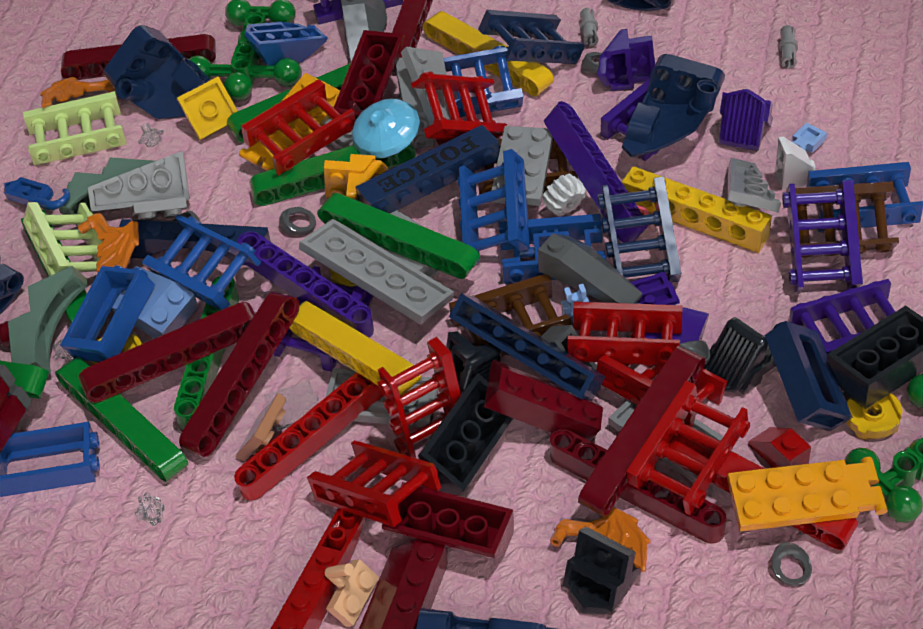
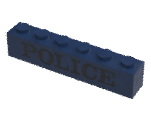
M480 125L356 186L357 200L390 214L457 181L460 166L464 165L471 172H475L497 161L499 157V141L483 125Z
M461 293L449 315V318L580 399L593 401L606 378L603 374L474 296Z

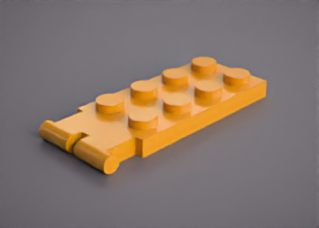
M305 72L283 100L318 79ZM323 82L325 84L327 102L334 107L340 90ZM315 107L307 112L321 126L330 118L319 107ZM299 118L288 124L301 138L313 132ZM280 130L268 136L282 150L294 144ZM260 142L248 149L242 148L240 150L239 156L257 166L263 161L262 169L266 171L275 169L274 155Z
M865 457L861 459V463L846 465L845 460L733 472L728 473L727 476L739 532L857 518L859 512L875 510L877 515H883L888 512L881 487H870V485H875L879 482L872 457Z

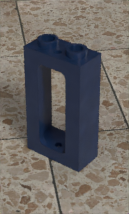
M784 321L776 324L773 330L764 335L799 423L832 431L853 418L839 382L827 360V353L817 331Z

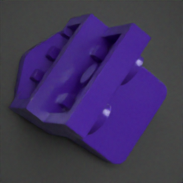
M621 29L602 52L599 60L597 76L604 86H610L611 91L633 89L634 83L646 82L650 78L655 66L652 35L629 38L628 29Z
M749 89L729 93L723 92L720 106L722 120L719 142L726 146L757 151L761 145L765 126L771 127L772 101L764 100Z

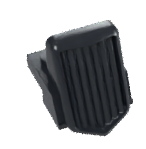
M733 317L727 321L717 341L710 348V359L704 366V369L727 381L725 392L733 393L739 391L744 395L759 385L763 375L776 367L766 338L740 319Z
M458 331L448 332L446 347L452 354L460 393H463L477 373L489 381L491 363L493 360L501 362V349L493 344L474 346Z
M586 526L578 532L575 553L572 558L567 560L562 586L568 588L570 598L582 614H607L615 611V608L628 593L629 587L640 575L641 570L634 566L635 551Z

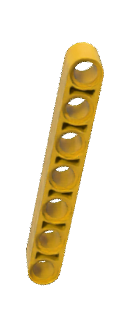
M439 11L422 26L427 37L458 55L491 50L497 46L508 47L488 35H483L479 30L444 11ZM507 61L512 85L519 89L522 88V91L531 96H538L554 83V76L551 71L537 62ZM498 63L484 65L485 70L501 78Z
M308 301L299 305V312L290 326V330L297 336L378 385L377 382L380 380L379 368L384 367L393 377L413 366L408 360ZM421 375L399 386V394H404L421 380Z

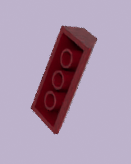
M363 30L334 108L340 114L353 109L356 121L362 111L382 100L404 42V34Z
M493 360L491 363L484 407L550 433L558 429H566L589 441L601 430L603 407L596 401L580 399L561 386L496 360Z
M420 486L398 504L402 521L395 527L382 524L383 530L497 558L505 554L514 533L513 509Z
M416 538L392 547L359 629H417L420 609L432 608L448 566L446 546Z

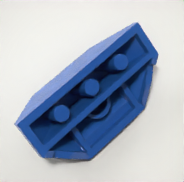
M289 22L247 24L245 37L254 52L268 66H275L280 59L284 58L303 62L328 39L315 25H307L306 27L298 23Z

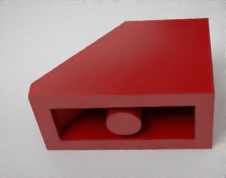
M769 427L748 441V445L772 468L809 464L811 446L792 428Z

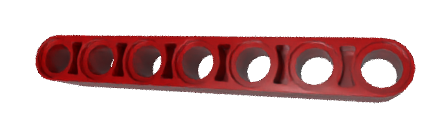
M357 372L236 470L234 480L242 497L252 501L263 496L354 421L360 413L366 411L384 395L380 391L379 386Z
M680 434L678 436L674 435L669 443L671 448L704 464L708 462L714 452ZM731 451L711 483L730 493L727 482L728 473L765 468ZM673 462L674 464H676V465H678V466L684 468L685 470H688V471H690V472H692V473H694V474H696V475L699 476V474H697V473H695V472H693V471H691V470H689V469H687V468H685V467H683V466H681V465H679V464ZM856 518L791 526L831 548L843 550L856 530L858 521Z

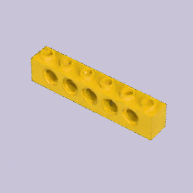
M633 166L622 180V184L628 193L645 191L652 187L655 177L662 176ZM664 177L672 222L760 253L770 237L772 215L747 206H736L725 198ZM650 200L635 202L636 205L645 207L650 214L656 211L655 203H650Z

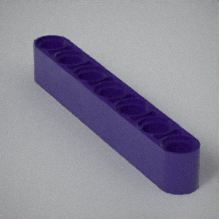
M559 101L544 119V123L597 207L599 208L597 195L601 194L602 185H608L609 195L628 193L575 110L566 102ZM635 202L611 205L613 219L643 215ZM601 209L600 212L605 218L604 209ZM648 225L615 229L616 236L622 243L635 241L646 230Z
M249 231L238 237V244L241 245L244 242L250 245L256 251L254 255L261 262L259 266L245 261L244 264L291 296L297 298L301 303L308 301L370 338L373 335L372 313L368 306L258 233Z

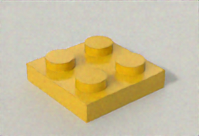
M219 76L177 97V101L199 141L226 127L230 115L238 112Z

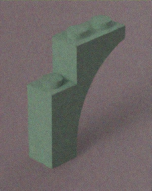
M110 157L106 167L102 170V174L75 172L71 182L67 185L70 198L66 204L59 208L62 215L77 214L80 203H86L89 211H91L88 187L155 161Z
M73 266L28 286L30 312L8 321L12 362L38 366L48 370L49 374H51L50 347L54 331L70 303L80 292L88 287L87 278Z

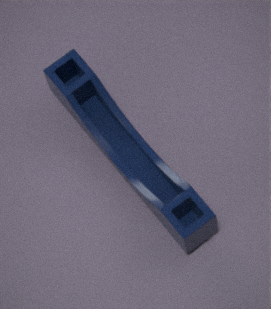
M122 219L119 227H124L130 221L138 222L139 245L135 246L130 257L145 259L147 255L151 256L168 250L184 229L179 222ZM202 224L203 227L238 243L237 240L241 234L249 231L256 232L271 242L268 227ZM192 234L182 248L193 249L200 238ZM209 243L205 250L214 253L218 247ZM227 252L225 257L234 260L236 255Z

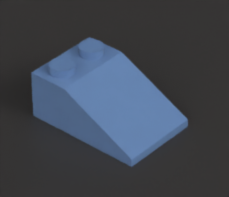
M140 268L147 272L148 278L155 286L134 326L154 339L181 328L198 308L195 294L174 280ZM126 290L121 291L111 309L112 312L115 313Z

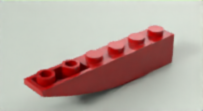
M339 508L337 509L270 629H318L328 611L326 608L338 588L325 576V570L331 566L348 564L365 524V517Z

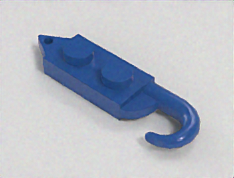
M19 177L16 181L4 183L6 190L4 194L8 200L27 205L28 202H38L40 208L55 210L66 204L70 198L69 190L64 188L62 190L64 195L61 198L50 201L54 192L49 185Z

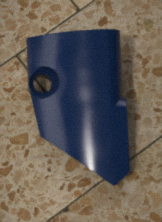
M671 54L659 56L651 72L647 94L643 102L638 103L630 119L622 149L630 157L644 155L668 147L695 132L708 112L714 109L716 98L725 80L724 72L717 67Z

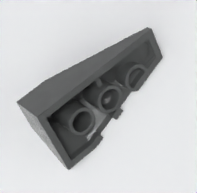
M340 0V10L350 63L363 30L384 32L385 25L387 24L384 1Z
M552 233L538 249L539 272L579 290L578 285L584 284L586 294L605 303L636 304L642 297L640 290L591 246L568 235Z

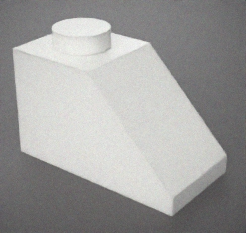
M778 137L775 175L781 189L786 190L789 184H795V188L807 186L808 171L815 170L814 161L809 159L804 149L785 137Z

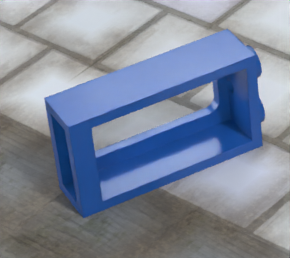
M117 265L114 267L101 266L60 346L73 358L78 356L84 361L98 363L120 354L155 286L148 278L147 272L137 267L128 269ZM126 290L101 341H95L121 291Z
M89 422L12 434L0 452V497L96 482V471L100 470L98 454H95V449L100 447L98 433L92 431ZM77 451L83 452V462L7 474L8 464L14 461Z

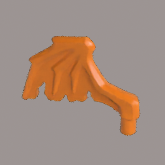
M70 77L51 84V87L40 93V96H42L41 106L45 108L52 105L54 98L59 102L69 100L70 97L76 98L83 95L84 91L106 90L108 93L114 91L116 93V88L109 80L83 82L78 81L75 77Z
M96 213L87 217L88 220L78 225V229L82 234L94 229L97 232L98 239L103 241L97 247V258H100L96 263L97 273L101 266L114 267L117 265L127 268L135 246L139 245L137 221H130L124 227H111L101 213Z
M615 507L606 517L592 522L563 519L555 527L554 534L550 539L553 546L559 547L567 536H578L579 530L586 526L635 551L634 566L640 569L641 572L646 571L647 544L651 543L650 539L637 525L638 519Z

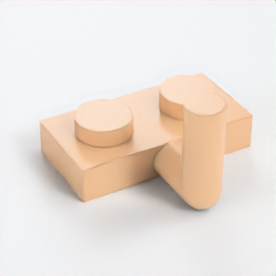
M360 559L352 560L351 564L331 566L325 570V576L338 587L326 609L346 627L354 626L379 579V576Z

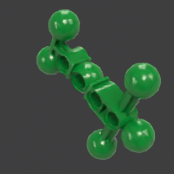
M231 0L225 7V16L231 24L236 26L243 25V30L238 36V44L235 47L231 65L211 64L207 58L199 55L189 59L209 79L218 76L227 77L224 81V87L230 98L235 101L246 100L253 91L255 78H274L282 86H294L302 77L300 64L296 60L284 58L280 59L275 66L259 65L258 59L260 57L254 52L245 37L247 24L265 23V19H270L271 22L292 23L296 18V9L288 0H275L270 6H251L246 0Z
M923 374L914 376L909 382L907 394L911 403L922 409ZM923 437L914 440L904 451L896 453L893 457L891 469L885 473L880 471V459L875 452L868 448L860 447L851 450L844 459L846 465L861 463V459L872 457L879 482L871 486L881 487L888 515L897 522L909 523L916 520L922 513L923 501L919 492L913 489L912 486L915 484L916 479L921 480L923 478Z

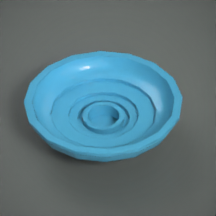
M384 99L370 105L362 111L354 123L352 131L354 147L361 155H373L376 158H387L399 153L410 145L418 133L420 120L417 110L410 103L398 99Z

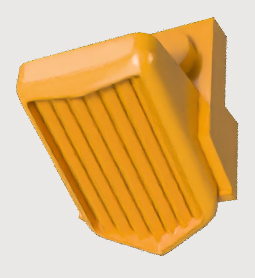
M351 154L350 162L325 160V195L329 198L333 193H339L357 200L355 187L386 172L388 167L381 160H376V156Z

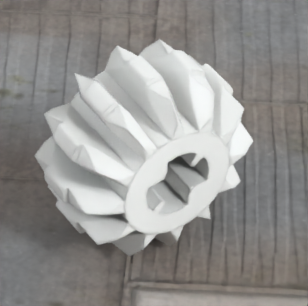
M570 173L565 176L561 175L557 180H553L551 185L547 186L548 190L543 194V202L557 216L561 217L564 214L567 216L572 210H576L578 205L582 204L581 200L586 196V188L579 179Z

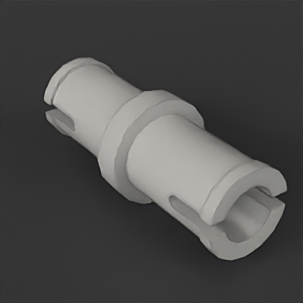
M584 8L580 12L582 21L580 29L584 34L585 45L589 42V46H594L599 41L597 36L598 23L594 17V10Z
M785 25L780 29L781 42L779 50L782 53V66H786L789 69L797 64L796 51L798 50V43L795 40V28H791V25Z

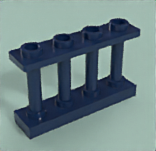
M486 10L478 28L483 35L500 36L510 46L505 55L508 61L577 64L585 48L582 42L566 41L556 31L561 21L557 15Z
M664 176L655 177L652 187L645 191L609 195L608 185H602V192L597 195L600 210L604 209L605 218H602V229L604 234L608 233L609 242H606V253L608 258L612 257L613 267L625 278L665 272L669 282H679L682 273ZM650 200V203H655L656 211H653V214L613 219L611 205ZM652 224L655 227L659 226L660 235H657V238L625 243L617 242L615 229ZM651 249L663 250L664 260H661V263L625 268L621 266V253Z

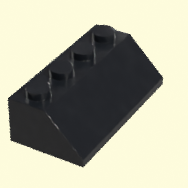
M904 306L828 353L827 360L844 394L864 409H867L913 379L914 376L923 372V317L908 306Z
M479 373L475 374L418 455L420 460L435 465L441 484V489L438 491L453 495L464 492L513 420L509 416L484 407L488 381Z

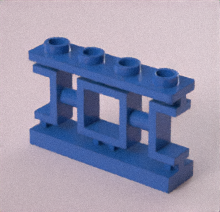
M600 214L528 219L529 244H533L534 247L519 251L509 242L500 245L501 251L514 250V258L502 259L504 284H513L544 274L539 272L538 249L552 233L568 235L576 240H584V243L591 246V243H601L602 228ZM507 221L499 222V234L505 233L506 229H508ZM596 251L607 261L605 251ZM535 257L534 261L520 262V258Z

